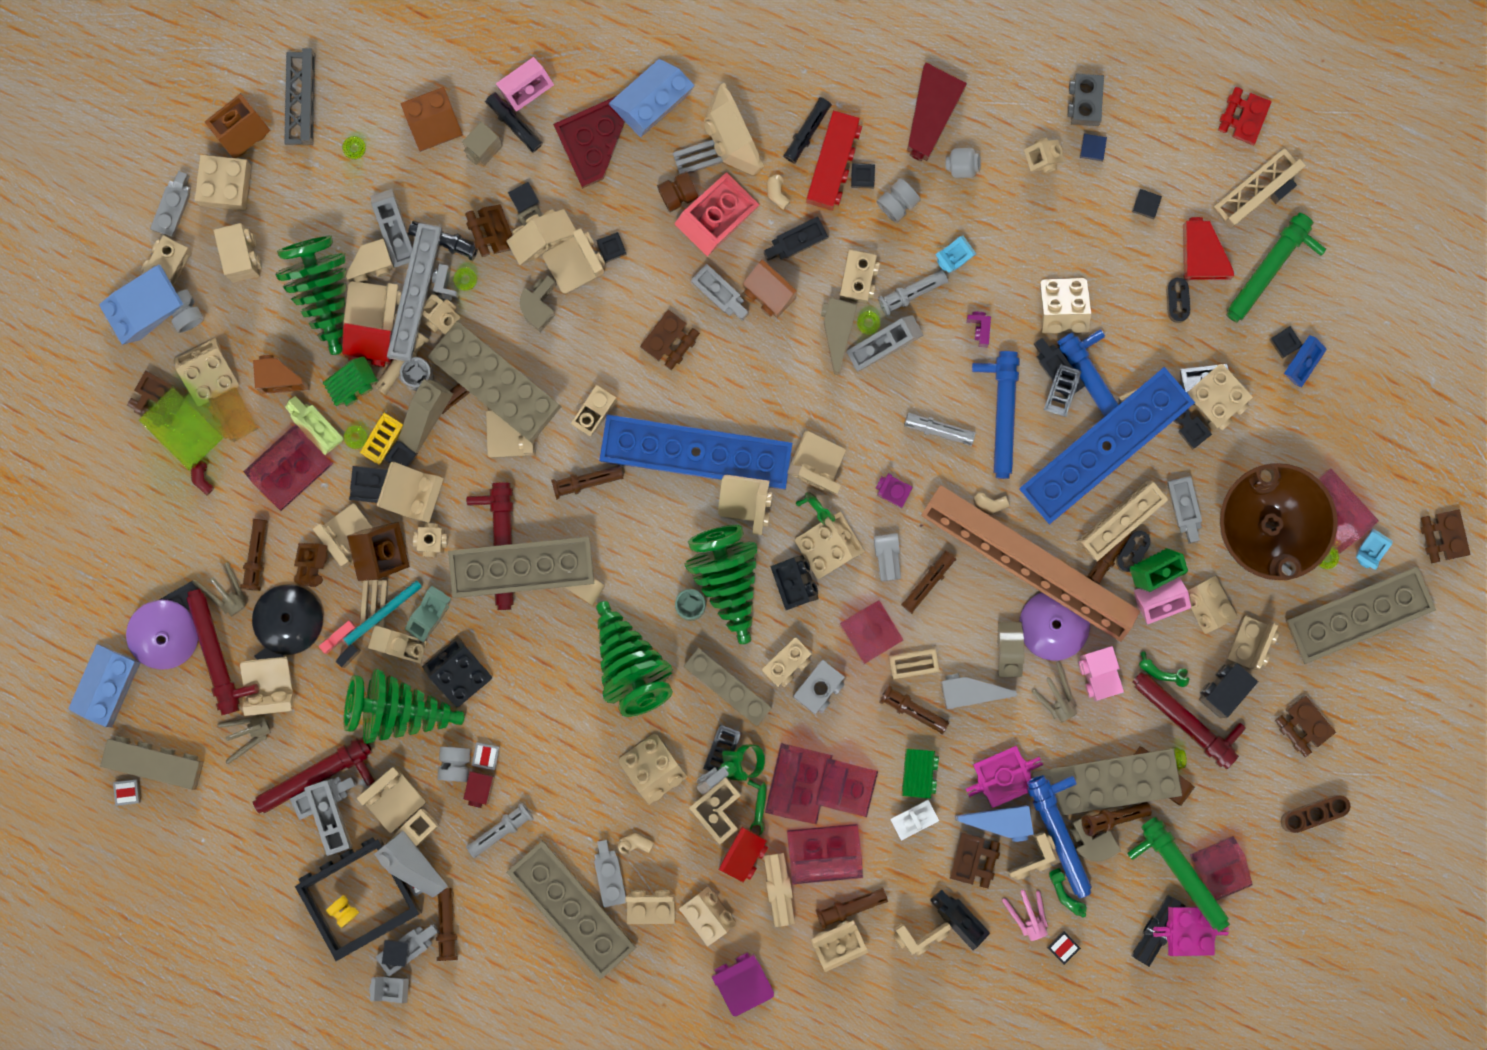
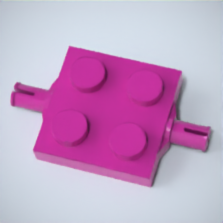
M1014 746L972 764L977 774L978 783L965 788L966 792L974 790L967 793L969 798L982 792L987 797L991 808H994L1028 793L1027 782L1031 780L1030 771L1043 766V763H1036L1041 760L1039 756L1026 762L1021 757L1017 746Z
M1168 907L1166 927L1153 928V931H1161L1153 932L1154 937L1167 938L1169 956L1215 955L1216 936H1227L1229 934L1227 931L1218 932L1216 929L1213 930L1198 907Z

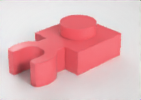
M352 621L346 622L318 647L324 654H328L338 644L344 642L343 638L356 629V625Z

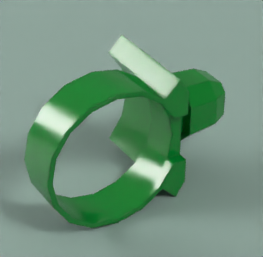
M753 744L742 745L738 748L737 752L723 751L724 763L721 764L719 770L724 767L729 773L726 776L729 780L747 781V778H754L762 773L765 765V755L759 746ZM752 747L756 753L757 763L753 773L748 775L746 772H743L741 761L745 751Z

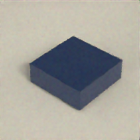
M1084 134L1080 158L1103 162L1107 137Z

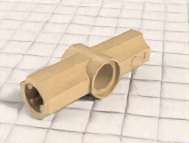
M784 853L764 856L768 879L766 884L769 902L772 905L775 927L795 924L791 902L793 896L790 878L787 876Z

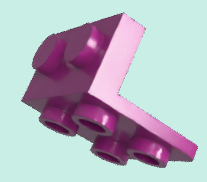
M748 952L735 958L736 963L730 966L725 963L714 969L715 974L712 975V979L733 1016H738L774 997V991L754 953L750 956Z

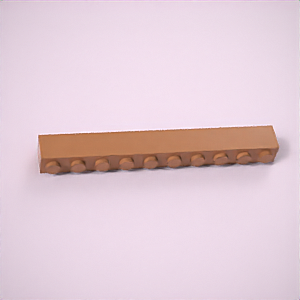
M942 485L939 486L921 514L928 521L1120 642L1129 633L1140 613V610Z

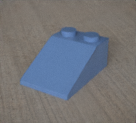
M157 265L113 292L99 306L123 345L143 339L183 306V303L161 265Z
M1027 805L955 816V820L1012 838L1014 842L1028 840V835H1034L1030 808Z

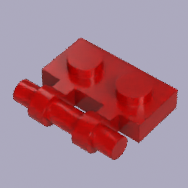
M1235 87L1233 93L1227 99L1226 111L1224 114H1221L1219 119L1221 123L1218 131L1227 133L1229 126L1235 128L1233 138L1254 146L1272 101L1252 93L1248 95L1245 101L1241 98L1243 89ZM1236 108L1243 109L1239 120L1233 117Z

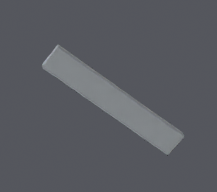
M418 224L387 357L390 359L406 362L412 361L442 234V227Z

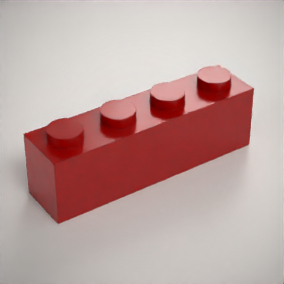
M833 110L807 195V204L833 211L834 205L839 206L843 192L839 191L841 183L846 184L849 174L846 165L848 161H853L856 148L852 147L854 139L859 140L863 127L859 125L860 118Z

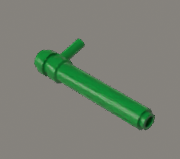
M1299 212L1290 219V225L1282 230L1279 240L1227 309L1228 313L1226 316L1236 323L1244 319L1296 247H1300L1302 243H1305L1320 256L1325 253L1326 248L1308 235L1312 230L1311 226L1314 224L1308 216Z
M1157 817L1150 819L1141 826L1144 831L1142 834L1146 839L1127 852L1128 856L1134 860L1150 847L1155 852H1159L1213 930L1216 929L1218 932H1221L1230 925L1228 916L1176 845L1174 836L1171 832L1166 831L1164 822L1162 820L1159 821Z

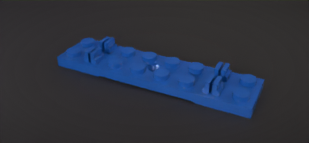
M1163 367L1020 487L1019 490L1050 525L1195 402L1170 372ZM1105 441L1111 443V449L1108 451L1102 448V444Z
M606 415L599 461L722 480L724 475L769 481V488L786 490L787 472L789 470L793 443ZM693 448L700 449L701 453L699 456L692 455L691 451Z

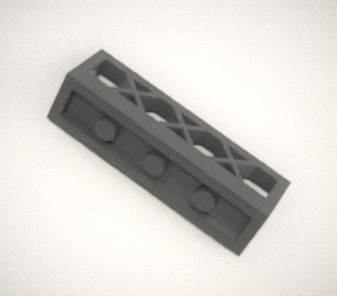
M302 48V52H286L285 145H313L315 53L312 48ZM292 58H302V69L298 73L292 68ZM299 78L302 81L301 93L296 96L291 91V85ZM299 102L301 104V115L296 119L291 114V107ZM298 124L301 127L300 139H290V131Z

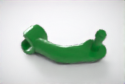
M806 492V498L796 501L797 506L808 502L818 513L817 518L824 526L826 525L825 519L827 517L832 522L835 521V516L828 509L823 508L819 500L811 492Z
M1145 651L1140 653L1142 661L1139 662V667L1152 677L1162 681L1175 682L1179 687H1186L1189 684L1190 678L1186 677L1188 674L1186 669H1179L1177 674L1162 671L1153 664L1152 660L1147 659Z
M749 780L747 784L759 790L756 799L755 817L750 826V831L754 825H759L761 827L759 835H761L765 829L762 819L767 786L765 782L759 785L753 782V780Z
M1057 868L1051 871L1049 877L1055 887L1060 903L1075 915L1082 918L1086 917V905L1069 897L1065 892L1062 882L1066 879L1061 869Z

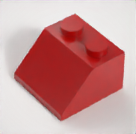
M344 323L342 354L348 357V361L365 356L366 360L371 361L373 366L385 367V364L390 365L393 359L388 358L387 354L392 332Z
M742 826L718 870L743 883L746 878L751 880L757 869L753 866L757 858L762 859L769 848L765 845L767 840Z

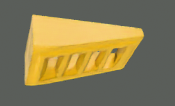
M383 413L360 454L380 466L400 436L403 424ZM385 423H388L389 425L394 427V432L385 428ZM380 431H383L387 435L391 436L389 440L380 436ZM378 439L386 444L384 449L375 444L374 440ZM373 447L377 451L381 452L380 456L378 457L374 453L370 452L369 448Z

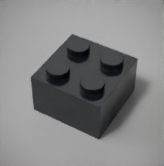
M1238 663L1224 664L1215 674L1218 678L1214 682H1208L1200 691L1202 696L1199 701L1219 718H1228L1259 681Z

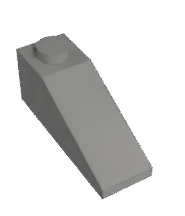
M393 189L370 196L371 205L394 268L409 263L413 247Z
M911 315L897 320L846 352L858 372L904 348L924 335L915 318Z
M959 673L945 676L946 680L940 682L945 709L1017 696L1016 691L968 677L960 678Z
M328 780L305 787L304 789L326 855H333L353 848Z
M404 831L374 853L388 873L432 898L448 887Z

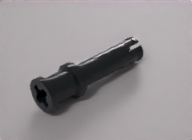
M412 221L408 235L416 236L419 222ZM442 232L439 242L440 246L447 248L451 254L458 253L464 255L470 261L475 259L478 250L475 248L473 241L462 238L458 233L451 235Z

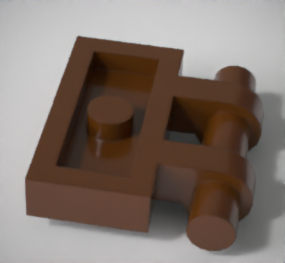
M501 204L481 208L477 211L480 218H476L473 210L465 213L468 221L466 225L468 230L472 231L475 239V248L479 249L481 257L490 255L488 246H491L494 254L511 251L506 241L513 235ZM480 227H484L487 237L483 236Z
M668 310L641 344L640 348L657 361H660L665 354L669 359L664 365L672 371L676 364L681 363L683 360L682 356L689 347L692 348L695 345V339L700 333L694 328L691 329L688 335L683 333L682 331L687 326V323ZM678 338L682 342L678 346V348L675 351H673L670 349V346Z
M145 370L134 390L142 396L139 401L131 398L127 406L134 409V413L140 416L143 414L152 419V422L156 425H163L169 428L173 420L166 417L167 411L170 410L177 414L188 393ZM150 400L160 405L157 411L147 406Z
M1460 509L1436 514L1437 524L1433 525L1431 524L1430 516L1420 518L1422 527H1420L1421 533L1424 534L1427 544L1425 550L1426 554L1430 557L1431 564L1440 562L1439 552H1444L1445 560L1471 555ZM1436 531H1439L1441 545H1436L1434 536Z
M298 543L294 566L298 567L297 574L294 576L295 583L299 586L310 587L322 584L323 578L318 574V571L323 569L327 561V545Z
M1303 696L1286 710L1292 717L1288 722L1283 715L1275 720L1280 727V732L1288 736L1294 744V749L1297 752L1300 751L1305 758L1312 753L1307 746L1310 741L1316 747H1319L1336 733L1307 696ZM1297 724L1306 734L1302 738L1293 729Z
M961 832L950 879L973 885L975 876L982 877L980 887L989 889L990 881L994 879L995 875L993 873L996 859L999 860L1000 852H998L1000 842L991 840L989 849L983 848L985 838ZM981 855L987 856L984 870L977 869Z

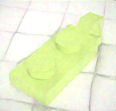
M296 396L288 401L285 408L291 414L290 417L294 420L293 422L324 455L342 443L343 437L313 405H304Z

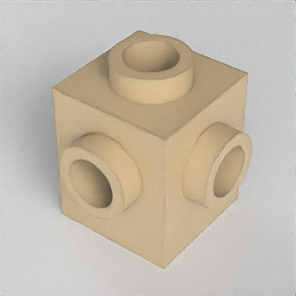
M1047 137L1036 140L1034 145L1024 149L1030 171L1043 170L1044 173H1049L1057 170V165L1065 162L1063 150L1058 140H1048Z
M432 294L425 302L422 316L427 319L425 324L435 333L437 330H440L446 335L456 321L461 318L454 311L457 307L447 299L442 301Z
M424 523V527H418V533L413 535V547H417V551L423 553V557H437V553L443 554L444 548H447L448 535L444 534L445 530L438 528V524ZM428 535L433 536V542L430 544L425 542V538Z

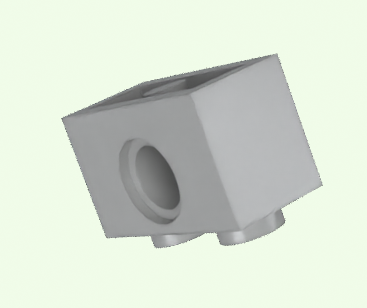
M822 659L793 698L813 714H816L818 711L822 714L830 704L827 700L832 693L837 695L845 685L842 682L845 677ZM817 682H824L827 685L826 694L817 695L814 692V685Z

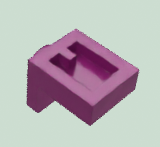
M972 312V315H967L966 323L980 324V327L976 326L975 340L979 341L978 347L988 348L991 316H986L985 312Z
M888 473L886 478L881 476L875 489L879 490L878 497L903 508L913 487L892 477Z

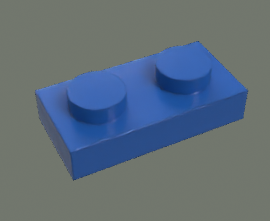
M1309 335L1284 374L1294 385L1302 388L1326 352V347L1316 337Z

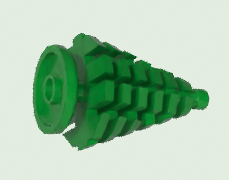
M330 235L304 240L279 249L277 253L280 259L286 260L301 257L302 262L276 272L277 279L279 281L293 280L283 285L287 293L306 291L292 297L291 300L296 305L315 303V305L303 308L300 312L303 317L319 315L320 318L310 321L311 329L323 328L324 332L317 334L318 338L323 342L327 340L331 355L341 354L343 347L339 337L343 336V327L337 329L336 324L344 321L345 313L332 314L331 311L344 307L345 298L328 299L346 291V283L331 284L345 278L346 268L334 270L332 268L344 264L346 254L338 253L316 259V252L327 249L333 244V238Z
M727 525L713 528L691 537L688 540L690 550L702 553L688 559L684 565L688 572L694 574L693 579L698 585H702L701 590L704 595L712 597L709 602L714 608L720 609L718 615L721 619L730 620L726 626L731 632H737L738 643L745 645L752 640L747 628L752 626L753 617L746 615L751 614L753 611L754 602L747 600L753 599L754 588L750 585L755 583V573L752 571L756 568V558L754 556L757 553V544L750 541L746 543L737 542L744 535L742 526Z
M608 601L599 602L596 605V610L601 615L597 625L598 629H600L599 644L601 643L602 645L600 646V655L603 660L600 663L603 676H601L604 687L603 699L605 702L607 701V703L612 704L619 701L618 709L624 717L642 715L658 708L672 696L673 690L669 683L665 682L672 674V666L663 660L662 656L653 650L652 646L643 640V637L637 631H632L633 627L629 622L623 621V616L617 611H611Z
M375 669L371 675L366 698H364L363 678L353 675L350 679L344 706V730L349 732L355 731L363 712V740L366 744L374 742L377 735L380 741L388 740L393 732V737H403L407 730V723H409L408 734L414 735L419 732L421 723L423 724V731L429 732L433 730L436 721L438 729L446 728L448 723L462 725L465 721L463 711H450V706L443 701L439 709H437L438 702L436 698L429 695L426 702H424V693L422 691L414 689L412 694L410 685L402 682L399 686L398 679L390 675L385 680L384 672L379 669Z

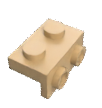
M1216 576L1187 590L1191 609L1205 634L1238 618Z
M794 638L762 671L777 688L780 685L785 687L794 679L791 674L797 668L802 671L811 662L809 657L812 654L797 638Z
M706 887L679 908L707 947L736 925L731 913L724 908L717 895L709 887Z
M855 921L842 922L835 929L829 932H820L815 938L811 939L825 972L868 953Z

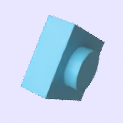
M960 236L935 255L938 258L939 266L944 271L947 270L948 273H951L973 258L976 252L965 237Z
M1372 528L1357 549L1356 558L1358 562L1365 568L1371 567L1376 570L1380 560L1388 551L1393 541Z

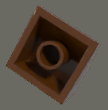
M399 522L372 527L347 535L358 581L378 580L410 567Z

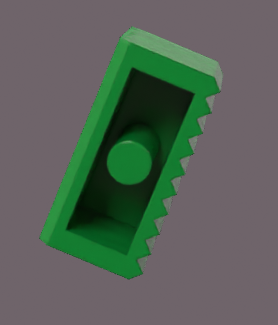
M364 356L351 360L323 381V385H325V389L330 394L329 397L332 398L335 406L345 404L347 407L358 401V395L362 396L372 391V385L378 382Z
M1165 548V550L1157 552V555L1154 554L1142 560V562L1134 564V567L1130 566V572L1136 588L1151 592L1188 573V568L1182 553Z
M905 749L901 796L931 799V794H936L937 780H933V770L938 771L939 756H935V751Z

